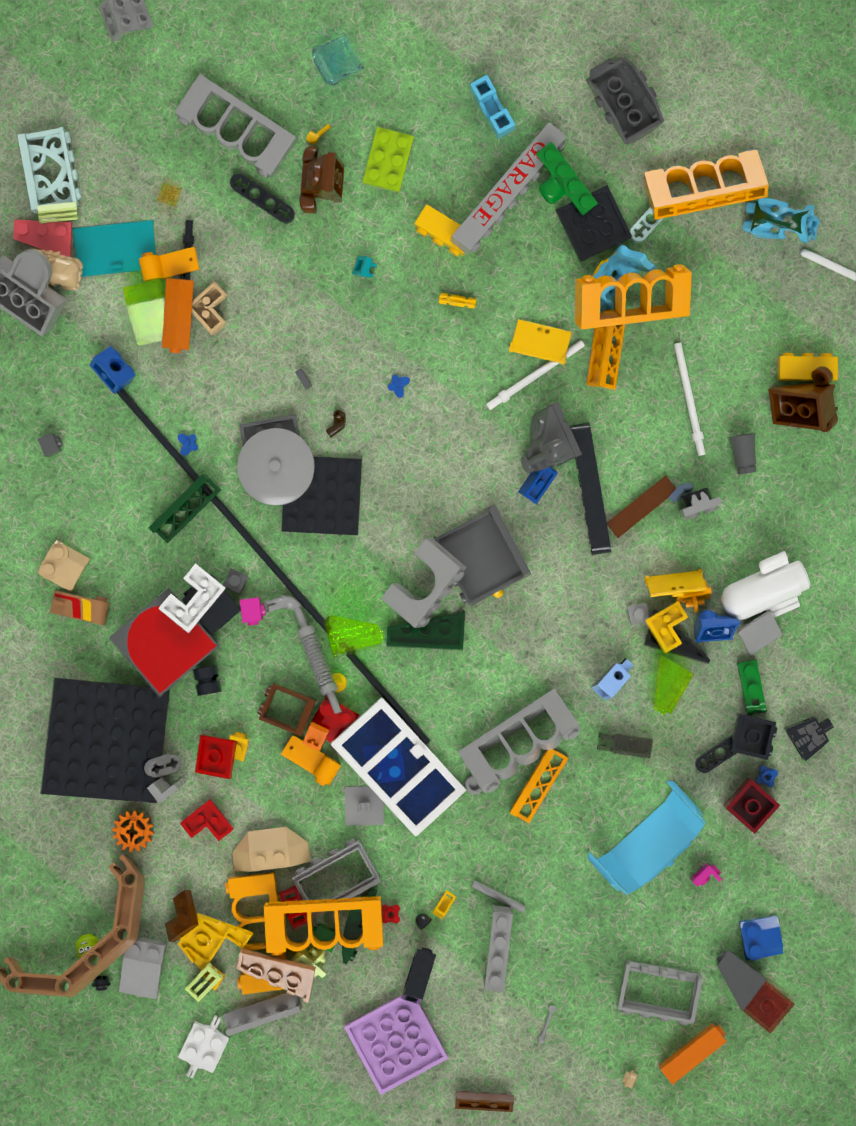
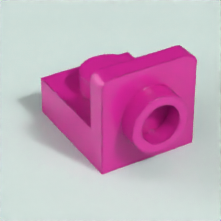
M707 863L690 878L697 887L700 884L702 886L706 884L711 874L719 882L722 880L719 876L721 872L714 864L710 867Z

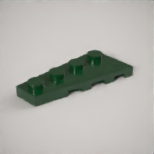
M465 612L432 618L424 627L414 628L410 623L387 627L386 647L463 651Z

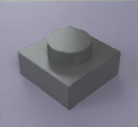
M230 568L223 586L241 593L248 576Z

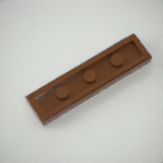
M665 475L609 520L607 526L619 538L668 499L676 490V487Z

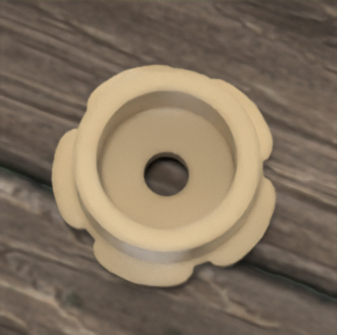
M634 1070L626 1072L622 1080L625 1083V1088H633L638 1078V1074L634 1073Z

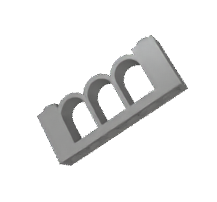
M199 74L175 110V114L178 117L177 121L184 126L189 124L193 127L196 124L202 133L206 135L216 134L224 148L229 150L239 149L242 158L250 164H255L256 169H258L257 173L264 178H267V176L270 178L274 177L297 142L296 136L201 74ZM214 95L227 103L229 107L215 126L204 127L199 123V117ZM237 110L252 121L237 141L227 142L221 137V133L234 111ZM259 124L274 134V136L259 156L250 157L244 153V145Z
M554 688L458 751L480 788L486 794L498 788V785L501 784L499 779L512 777L518 769V763L528 765L535 762L541 753V749H554L561 743L563 737L566 741L574 739L582 729ZM544 712L548 713L556 726L554 736L548 740L538 739L527 724ZM524 726L533 740V747L529 753L517 755L512 751L505 738ZM502 741L510 754V763L502 770H495L491 768L482 753Z

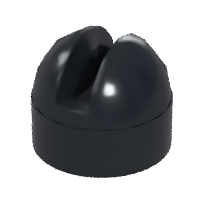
M419 914L415 919V923L420 930L424 929L432 921L427 914Z

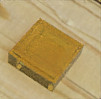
M163 182L157 201L176 208L182 189Z

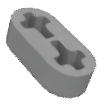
M166 754L148 760L145 763L144 770L149 776L160 777L177 771L180 768L181 761L176 755ZM171 760H174V763H172L171 766L166 765L167 763H170ZM154 765L160 766L158 768H155L154 772L151 771V769L154 768Z

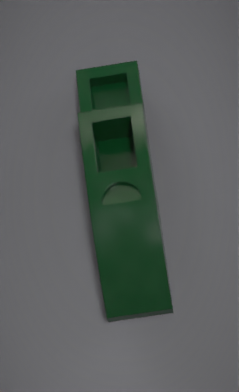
M371 887L366 897H376L377 890ZM362 909L350 910L343 932L345 938L354 940L362 935L363 926L360 925L362 923ZM342 945L344 964L347 965L349 960H354L358 952L355 950L356 948H346Z

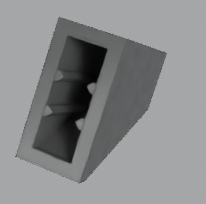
M728 949L727 952L722 951L716 960L719 961L717 967L739 1007L744 1010L767 979Z

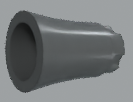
M755 433L730 436L729 440L733 450L737 474L756 472Z

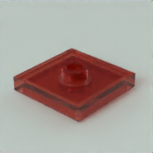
M766 980L742 1011L771 1034L795 1004Z

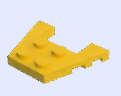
M198 913L199 926L184 935L177 944L192 963L195 962L202 971L212 961L226 938L243 949L254 933ZM218 970L217 973L219 975L222 974L224 976L212 988L214 991L219 987V985L226 976L220 970ZM207 971L203 977H207L210 973ZM212 976L209 982L212 983L216 978Z

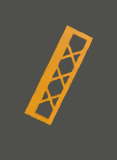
M625 324L618 325L617 327L614 325L594 329L587 386L616 390ZM613 336H615L616 338V344L614 346L612 344ZM610 355L613 356L612 364L609 362ZM608 374L611 377L610 384H606V377Z
M555 749L546 750L511 807L510 814L530 823L567 762L568 757ZM554 754L563 759L559 766L551 768L550 761ZM550 771V782L541 784L540 777L543 772ZM540 787L542 795L539 799L531 801V792L534 788ZM530 804L532 810L528 818L519 813L523 805Z

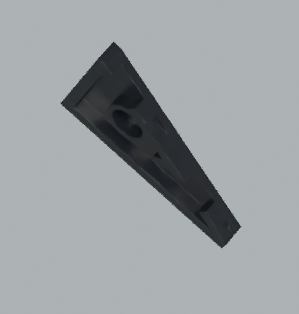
M654 609L652 616L657 614L658 611ZM673 627L682 644L668 653L709 664L710 659L706 654L694 646L691 640L681 631ZM648 628L644 646L663 651Z

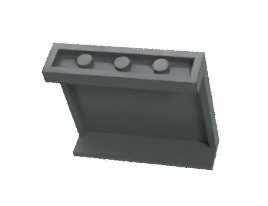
M495 505L489 507L488 511L438 537L434 536L436 542L467 567L464 570L462 579L455 582L454 586L460 587L462 592L459 595L463 603L468 602L470 607L531 575Z

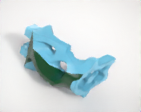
M761 198L757 199L756 202H747L746 213L754 214L753 220L744 221L743 230L757 238L786 239L784 230L797 233L802 242L808 243L809 240H816L820 219L814 214V205H808L803 210H794L789 208V204L786 202ZM773 207H779L777 212L772 211ZM791 215L790 221L783 222L786 217ZM776 227L779 229V232L772 233L770 229Z

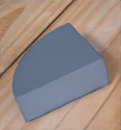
M690 482L680 484L669 498L672 502L678 501L684 492L688 494L694 487Z

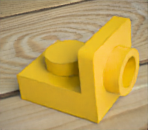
M235 732V735L231 734L229 736L230 740L237 741L234 759L244 761L250 739L246 738L244 733Z

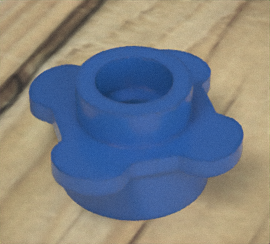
M761 766L756 782L758 784H766L767 787H773L774 779L778 775L777 770Z

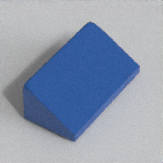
M551 467L537 472L534 471L530 473L518 493L537 505L558 473Z

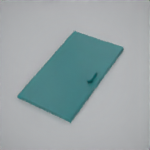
M154 220L73 228L76 258L83 264L81 277L141 271L139 258L142 257V254L153 252V255H156Z

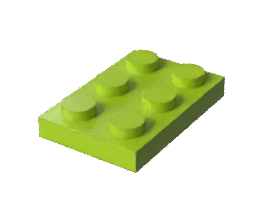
M377 127L363 183L400 193L414 136Z

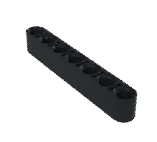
M590 423L570 425V429L582 455L575 458L579 472L578 479L582 490V502L585 507L584 514L586 525H588V538L592 549L591 554L593 556L611 553Z

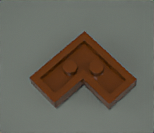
M184 890L173 898L177 916L165 924L169 942H176L199 926L191 890Z

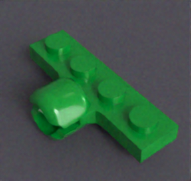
M552 141L535 154L550 174L549 179L539 186L542 197L549 204H554L563 196H567L581 215H584L598 204Z

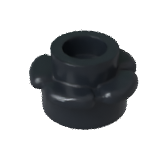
M97 976L92 983V986L96 987L98 991L106 990L111 985L108 976Z

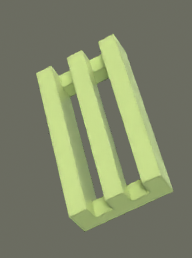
M76 202L37 206L39 224L78 219Z
M211 963L185 988L198 1002L224 976L222 974L219 975L217 973L218 970L211 967ZM208 971L210 974L193 991L191 987ZM214 976L216 979L198 996L196 993Z

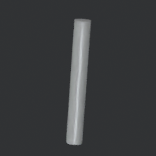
M474 880L471 886L522 913L526 908L525 905Z

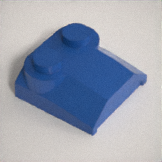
M711 610L702 611L694 624L695 643L733 640L736 629L740 625V620L731 616L717 615Z
M777 915L739 921L745 960H759L763 957L783 954V943Z

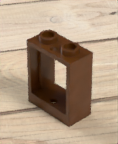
M273 683L272 686L268 685L264 695L267 697L265 704L261 703L257 712L260 715L259 720L302 737L317 700L276 683ZM276 690L307 702L297 728L266 716Z

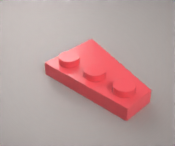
M14 220L13 239L41 250L60 251V255L71 257L72 222L39 224V221Z

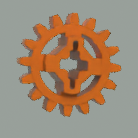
M134 810L133 814L130 811H126V817L121 814L119 815L121 821L115 820L114 823L117 827L112 828V831L116 832L113 839L118 838L119 841L116 845L123 844L122 850L129 847V852H133L134 848L139 852L141 845L146 848L148 846L146 841L151 842L153 840L149 836L155 834V831L150 830L154 824L148 823L150 817L145 819L144 812L138 815L137 810ZM131 819L128 826H122L126 820ZM139 820L144 824L145 828L141 827ZM132 827H134V830L138 831V833H136L134 836L132 835V832H129V830ZM122 835H125V837L128 839V842L122 837ZM139 836H145L141 842L136 843Z

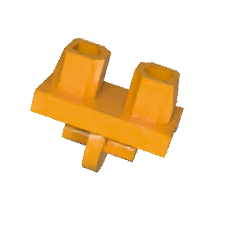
M704 579L706 590L684 593V596L675 597L676 602L685 603L686 608L693 607V611L698 612V606L705 605L704 600L710 599V594H712L711 587L708 588Z

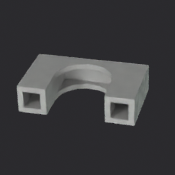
M426 538L414 553L434 572L435 587L433 592L427 598L419 599L400 583H393L381 598L414 628L424 627L431 619L430 615L440 608L442 599L452 592V586L455 582L462 579L464 570L467 568L433 538Z

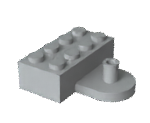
M33 249L20 253L14 262L3 256L0 258V308L40 336L45 335L54 328L67 300L48 287L52 276L49 260L44 254Z

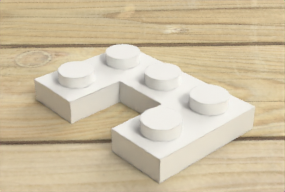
M196 563L183 578L198 590L188 604L184 605L175 596L170 594L158 608L188 633L226 589Z

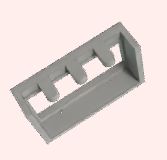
M353 838L344 843V848L340 850L334 848L327 853L328 856L321 859V857H318L311 861V866L306 869L302 866L294 871L295 875L291 879L303 900L310 899L300 883L301 880L357 849L372 876L331 899L353 898L381 882V877L360 839L355 841ZM328 911L312 912L313 919Z
M492 905L493 920L486 977L483 979L484 990L504 992L513 919L512 907Z
M625 960L617 1008L624 1014H632L634 1012L639 1013L641 1017L645 1018L655 1016L662 1021L668 1022L671 1019L676 1020L677 1023L682 1025L694 1024L703 978L698 973ZM629 970L694 982L689 1011L624 1000Z

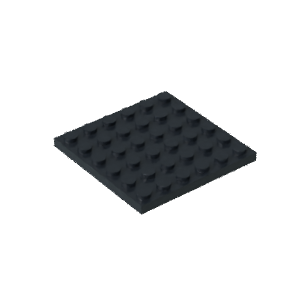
M54 677L40 794L157 803V800L147 788L160 777L147 775L144 766L148 760L162 756L170 690L158 698L149 686ZM154 765V768H152L151 771L154 772V769L160 766Z

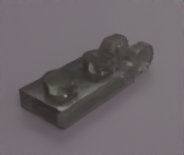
M599 733V738L613 740V747L600 744L597 745L598 750L643 758L651 757L653 739Z

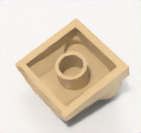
M56 540L43 560L38 574L72 592L81 573L91 559Z

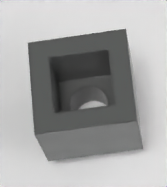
M50 433L38 438L45 457H51L62 452L60 447L63 444L59 436Z

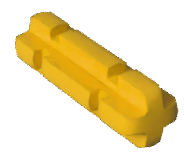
M440 293L439 303H449V305L458 307L467 306V308L474 309L476 307V298L469 297L468 299L465 296L452 294L449 296L446 293Z

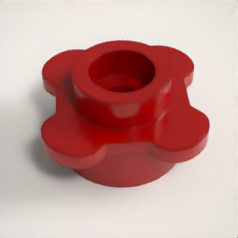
M384 904L382 906V922L384 924L388 922L399 923V905L388 906Z

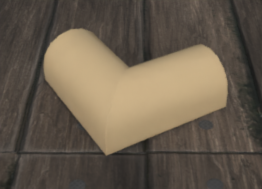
M215 281L192 301V314L211 335L217 334L226 325V322L214 308L228 295Z

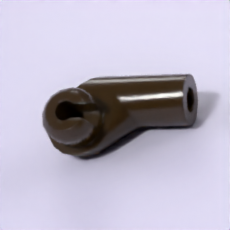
M341 410L334 411L333 425L326 429L330 438L345 428L346 415Z

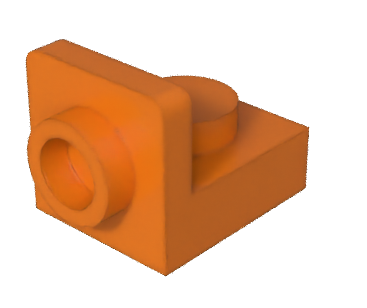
M312 722L302 743L311 749L320 751L326 741L329 730Z

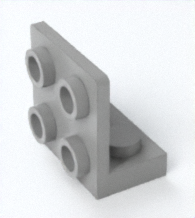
M103 0L99 5L112 42L120 40L127 32L149 29L153 26L144 0Z

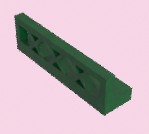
M202 474L148 528L153 533H157L166 543H169L222 490L207 474ZM209 483L215 491L210 496H203V487ZM192 498H200V506L197 509H189ZM179 511H186V520L184 522H176V514ZM166 524H173V533L167 537L160 529Z

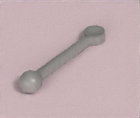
M550 1005L548 1008V1017L541 1036L537 1039L540 1044L545 1042L544 1036L552 1014L556 1011L554 1005Z

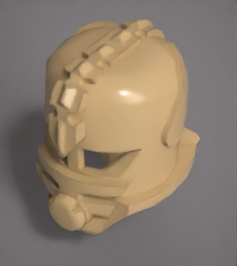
M37 250L44 254L51 264L52 276L48 287L51 285L55 287L58 284L62 285V288L65 290H77L81 285L82 262L77 258L60 255V251Z

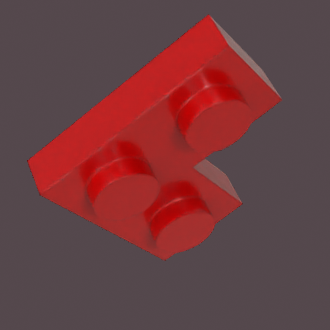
M211 799L180 822L191 838L207 827L219 842L234 830L233 826Z

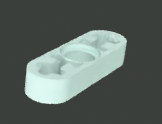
M651 207L631 228L632 241L642 242L663 220V218L657 219L656 223L652 225L646 222V216L653 214ZM643 225L650 229L649 231H647L646 228L643 230V232L641 233L643 236L642 238L640 236H638L637 238L634 236V230L636 229L638 231Z

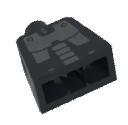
M810 717L787 726L784 730L802 760L807 761L829 742L825 733L833 729L834 726L828 718L818 723L815 717Z

